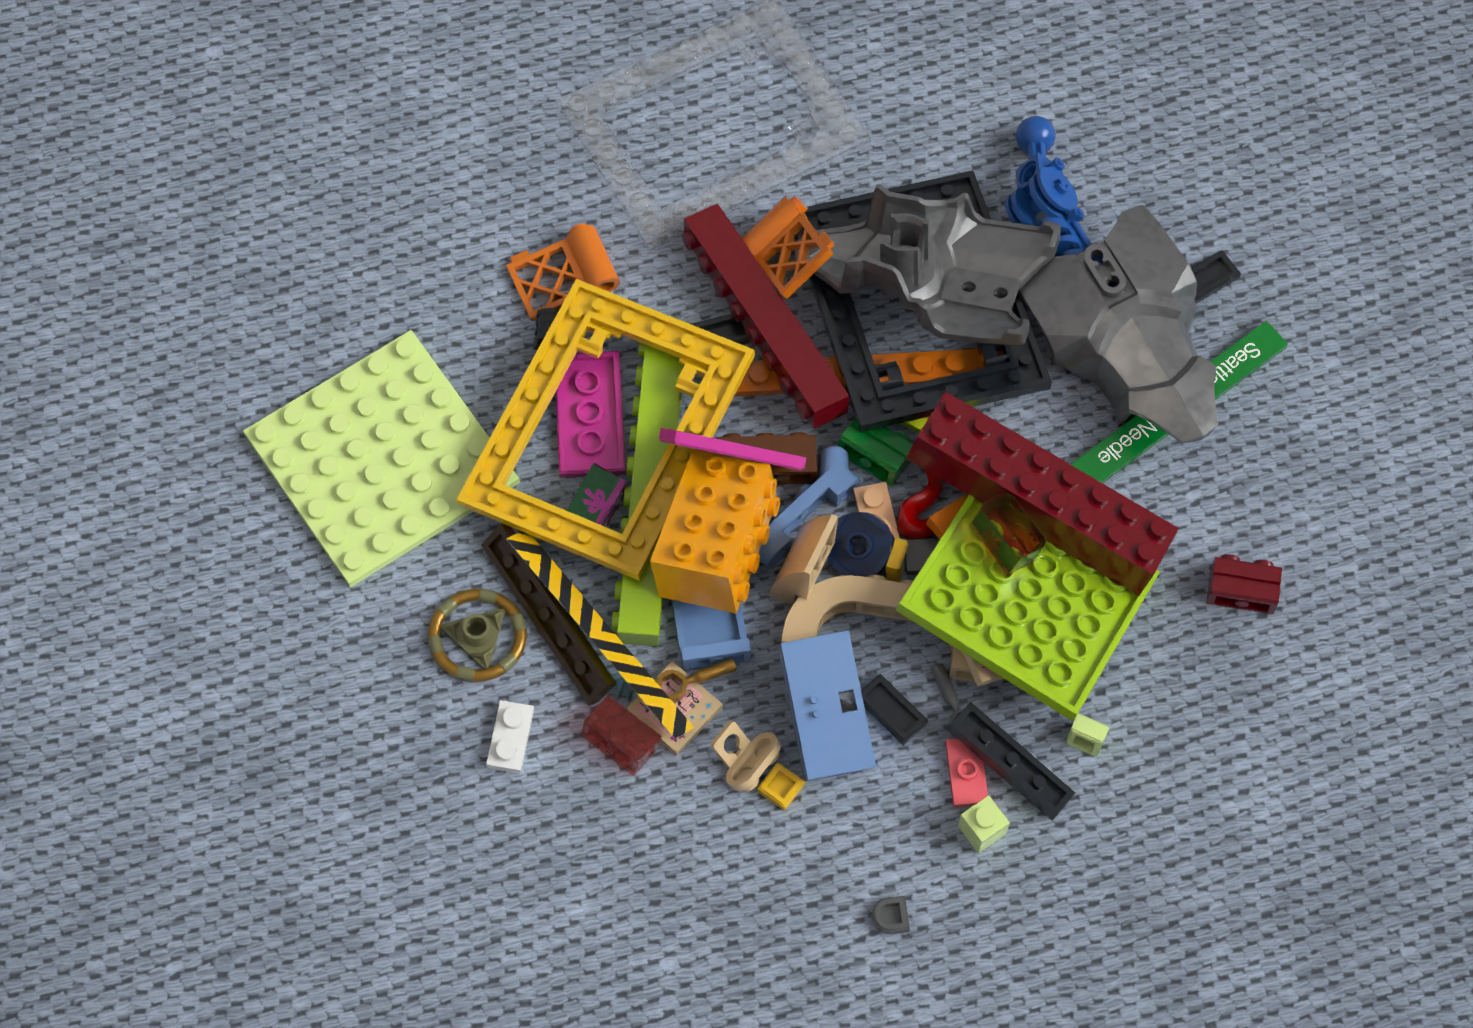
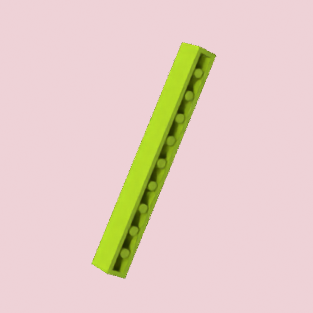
M640 342L638 356L644 357L643 367L637 366L635 386H641L640 396H634L632 416H638L637 426H631L629 444L630 446H635L634 457L628 456L627 476L632 477L631 487H625L624 507H629L628 518H622L621 534L669 443L661 442L658 439L660 428L676 430L679 425L681 392L675 389V385L684 365L679 363L680 358ZM649 560L639 581L624 574L622 580H616L614 600L620 601L619 612L613 611L611 630L617 632V637L623 644L659 645L663 598L658 595Z

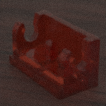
M609 695L584 720L581 733L583 738L633 776L639 772L656 752L654 748L662 738L660 734Z

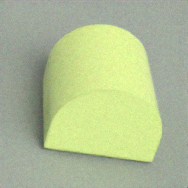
M1078 713L1066 740L1067 745L1092 756H1098L1110 726Z

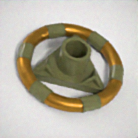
M483 588L468 589L448 597L437 607L429 623L427 641L431 655L445 672L456 679L469 682H484L502 676L518 662L525 649L527 628L523 614L506 596ZM479 601L497 605L501 608L482 614H472L467 618L443 624L445 618L458 606L467 602ZM504 612H506L510 617L513 628L514 642L510 652L496 665L490 667V661H492L504 619ZM442 630L483 669H473L457 665L451 661L445 654L440 631Z

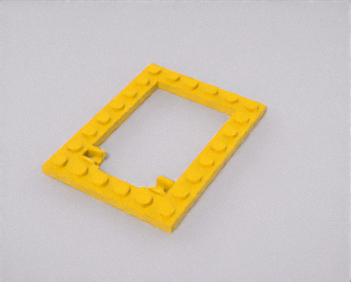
M576 279L456 500L458 505L639 581L654 552L692 449L695 448L669 443L622 534L506 486L510 475L577 351L599 359L603 352L604 341L606 339L609 340L611 336L620 339L623 335L680 358L679 363L683 364L684 367L678 377L675 389L692 396L693 399L676 430L713 438L755 357V351ZM587 332L593 334L590 340L585 338ZM695 375L703 378L700 384L692 381Z

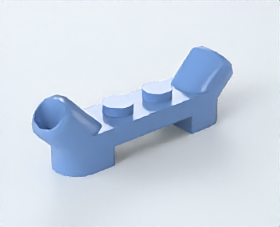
M838 446L824 448L819 454V479L812 485H804L796 494V500L788 507L785 505L780 507L777 516L771 518L768 542L766 545H761L759 550L760 562L767 569L772 568L789 552L791 539L787 535L826 499L838 507L853 493V488L859 486L861 480L849 470V454L845 449Z

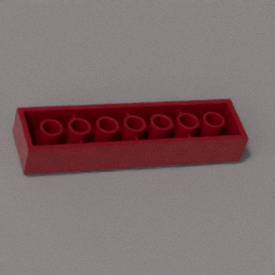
M946 391L918 434L906 457L909 461L965 494L973 496L982 504L1001 493L1013 495L1047 542L1139 596L1155 574L1179 530L1175 525ZM1008 503L1003 515L1024 528L1028 525L1030 528L1028 530L1034 533L1022 514L1013 505Z

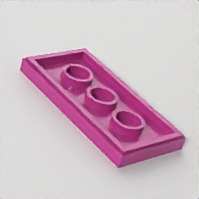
M603 351L599 359L583 352L576 353L555 392L559 478L586 476L594 463L615 475L626 474L619 351Z
M660 428L658 437L661 442L801 471L805 468L806 457L666 428Z

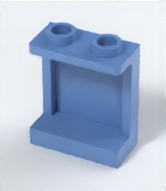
M671 600L682 669L684 671L702 669L733 658L735 664L750 662L751 648L749 638L746 635L741 603L737 614Z

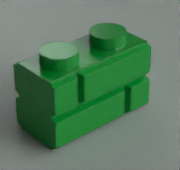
M854 419L839 439L838 447H842L848 452L850 462L882 482H886L890 487H893L911 462L906 459L913 445L911 439L903 433L896 434L886 427L860 432L856 419Z

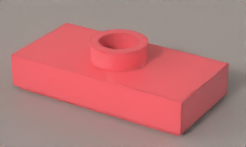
M946 739L945 745L953 809L972 807L988 796L984 762L958 739Z

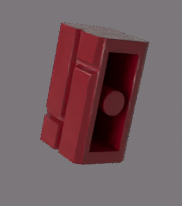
M1231 554L1221 555L1220 558L1215 557L1210 567L1206 604L1274 614L1279 603L1282 567H1276L1268 560H1255L1253 563L1240 561L1238 556Z

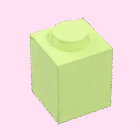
M987 796L961 814L958 827L977 853H980L1006 835L1010 822L992 798Z

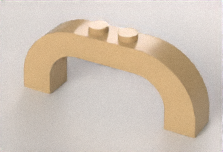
M849 575L823 580L814 585L807 600L799 597L792 605L785 620L781 643L816 637L822 625L829 618L845 612L912 621L897 612L896 608L913 583V580H903L901 582L888 581L887 578L880 575H869L868 577ZM950 645L951 663L949 678L975 682L963 652Z

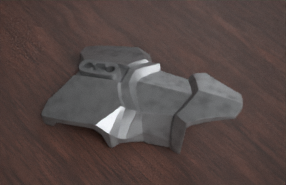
M877 184L874 189L868 217L865 221L843 227L816 230L819 234L824 231L835 245L831 248L834 254L813 274L825 281L840 294L858 292L864 285L902 298L904 308L917 311L922 328L938 338L989 344L1022 345L1025 343L1029 333V320L1018 318L1012 312V308L1018 291L1045 264L1054 258L1060 241L1061 226L1049 221H1044L1041 226H1032L985 219L975 212L967 193H962L958 197L949 200H924L917 196L890 192L881 184ZM819 247L809 248L807 260H811L821 249ZM795 250L796 261L800 250Z
M1138 205L1121 212L1113 229L1103 242L1090 245L1085 251L1077 255L1054 257L1019 290L1021 297L1048 342L1054 365L1065 367L1070 372L1095 382L1116 410L1117 427L1123 425L1130 414H1134L1159 427L1181 444L1203 440L1217 427L1218 419L1214 390L1216 366L1204 357L1197 355L1189 334L1196 311L1197 281L1180 250L1144 205ZM1095 256L1101 257L1102 265L1099 266L1098 261H1093L1091 258ZM1110 282H1116L1118 283V286L1110 287L1107 284Z

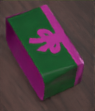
M592 464L567 511L602 526L609 517L608 526L624 497L626 481L598 464ZM621 492H623V495H622V497H621V500H620L619 504L617 505V507H616L615 510H614L616 501H617L619 495L621 494Z

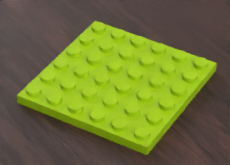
M969 495L900 601L896 611L1073 721L1160 571L1156 570L1139 596L1046 541L1045 546L1035 560L1011 572L1017 562L1031 554L1040 542L1036 534L1032 532L1034 536L1031 535L1030 537L1028 533L1031 531L1028 530L1027 532V529L1023 526L1016 524L994 510L986 514V516L1018 557L1009 572L993 551V549L998 552L1000 551V547L996 543L1001 542L1000 538L992 539L993 531L989 530L988 534L984 530L986 541L972 523L983 504Z

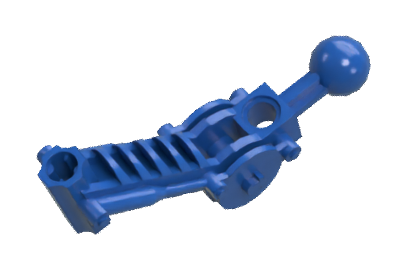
M1034 115L1021 121L1017 127L1015 136L1017 144L1024 153L1028 154L1029 160L1016 170L1017 190L1005 199V210L1012 223L1041 226L1044 221L1059 224L1061 226V235L1054 257L1077 255L1092 245L1078 223L1084 217V213L1077 207L1078 199L1072 184L1063 175L1064 162L1060 158H1055L1053 161L1046 158V152L1054 145L1056 137L1052 123L1044 117ZM1095 256L1091 258L1093 261H1098L1099 266L1102 265L1101 257ZM1110 282L1107 285L1110 287H1116L1118 286V283Z

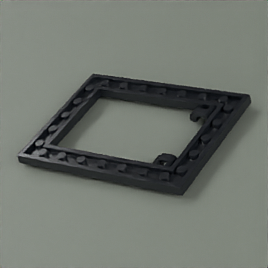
M973 170L888 189L890 192L917 196L924 200H949L958 197L962 193H967L975 212L983 218L991 220ZM874 192L807 206L808 210L805 214L815 230L858 224L867 219ZM804 227L794 235L796 242L804 234ZM815 274L809 277L860 432L930 417L945 391L974 407L1051 389L1052 381L1030 322L1027 339L1022 345L978 343L979 354L984 357V368L904 386L903 376L896 361L874 365L851 294H840ZM1018 292L1012 312L1020 319L1029 320ZM1002 350L1004 355L998 356L996 351ZM888 376L889 381L880 382L879 378Z

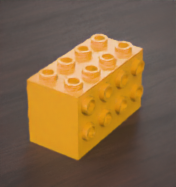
M692 449L650 559L659 597L737 614L740 603L745 602L748 598L751 573L755 574L758 570L761 545H766L768 542L771 517L777 516L780 507V498L776 497L775 492L777 480L772 476L770 464Z

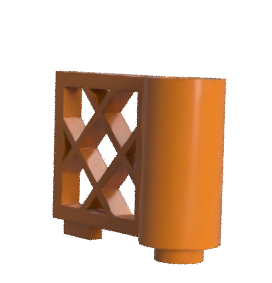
M785 195L742 237L764 272L786 299L834 254L831 248L835 245L824 231L819 234L805 214L808 208L795 195L791 199ZM804 227L802 241L793 242L794 235ZM819 247L821 249L811 260H807L809 248ZM792 250H800L797 261L788 262L790 252ZM777 252H781L779 264L769 265L768 261ZM795 270L793 278L784 285L786 271Z
M585 223L572 227L567 237L532 254H529L528 250L510 257L511 263L506 265L531 321L537 320L536 314L539 309L554 308L560 310L567 297V294L559 292L565 278L573 281L578 279L608 292L614 291L620 284V279L596 228ZM564 251L567 259L562 270L547 265L550 256ZM527 266L538 269L532 283L519 279L516 271ZM570 267H571L573 273L568 272V270H569ZM544 271L559 276L553 290L538 285ZM523 287L529 288L527 295ZM535 291L550 296L545 306L533 310L530 301Z

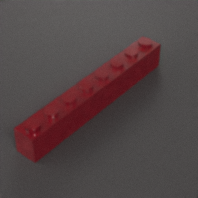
M716 203L684 218V233L681 234L685 247L689 251H694L702 272L705 275L709 273L713 279L716 293L720 298L725 297L729 303V309L736 322L741 321L744 325L749 342L752 346H758L762 352L765 366L769 371L774 370L778 376V382L783 393L791 395L795 401V408L802 420L807 419L814 430L848 413L849 394L719 204Z

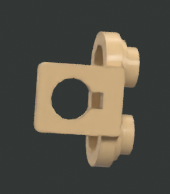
M730 720L712 741L711 748L729 769L726 773V782L735 791L749 792L758 785L759 777L766 768L779 759L781 743L775 734L771 732L762 733L750 742L736 722ZM731 734L736 736V747L739 749L736 753H726L724 750V742Z

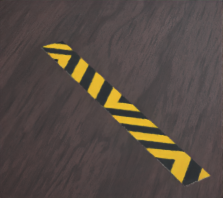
M521 531L507 538L506 540L669 733L676 739L695 728L533 536Z

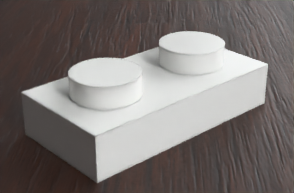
M500 700L486 764L487 768L521 774L534 714V706Z

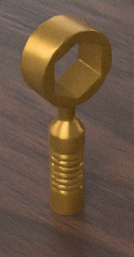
M733 658L699 669L694 675L687 678L679 671L666 670L660 674L656 683L661 687L663 681L672 678L682 684L680 692L672 695L667 694L673 703H677L686 695L687 684L693 682L703 683L736 671V665Z

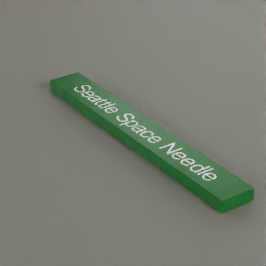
M1267 320L1210 361L1216 366V377L1214 378L1215 400L1287 348L1288 343ZM1135 416L1070 465L1104 483L1169 434L1147 420Z

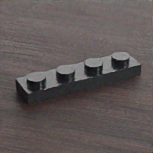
M972 702L964 708L947 728L953 736L1051 821L1076 793Z

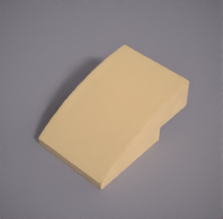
M833 514L822 515L811 519L801 527L770 589V596L790 605L795 603L798 596L806 600L808 599L835 543L838 516Z

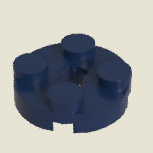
M869 512L846 514L838 518L835 543L828 556L830 564L843 576L868 577L869 575H877L886 568L895 538L890 532L888 525L877 515ZM856 536L858 539H861V536H863L867 540L865 545L868 548L865 553L860 551V555L854 552L855 545L852 543Z

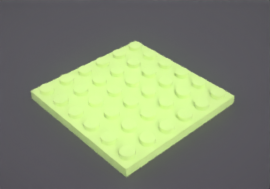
M412 330L243 430L244 436L350 588L474 512L458 505L456 499L490 438ZM514 471L506 483V486L511 488L520 483L519 477Z

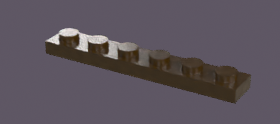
M499 524L481 546L588 705L596 704L617 684L571 615L506 540L516 534L512 527Z

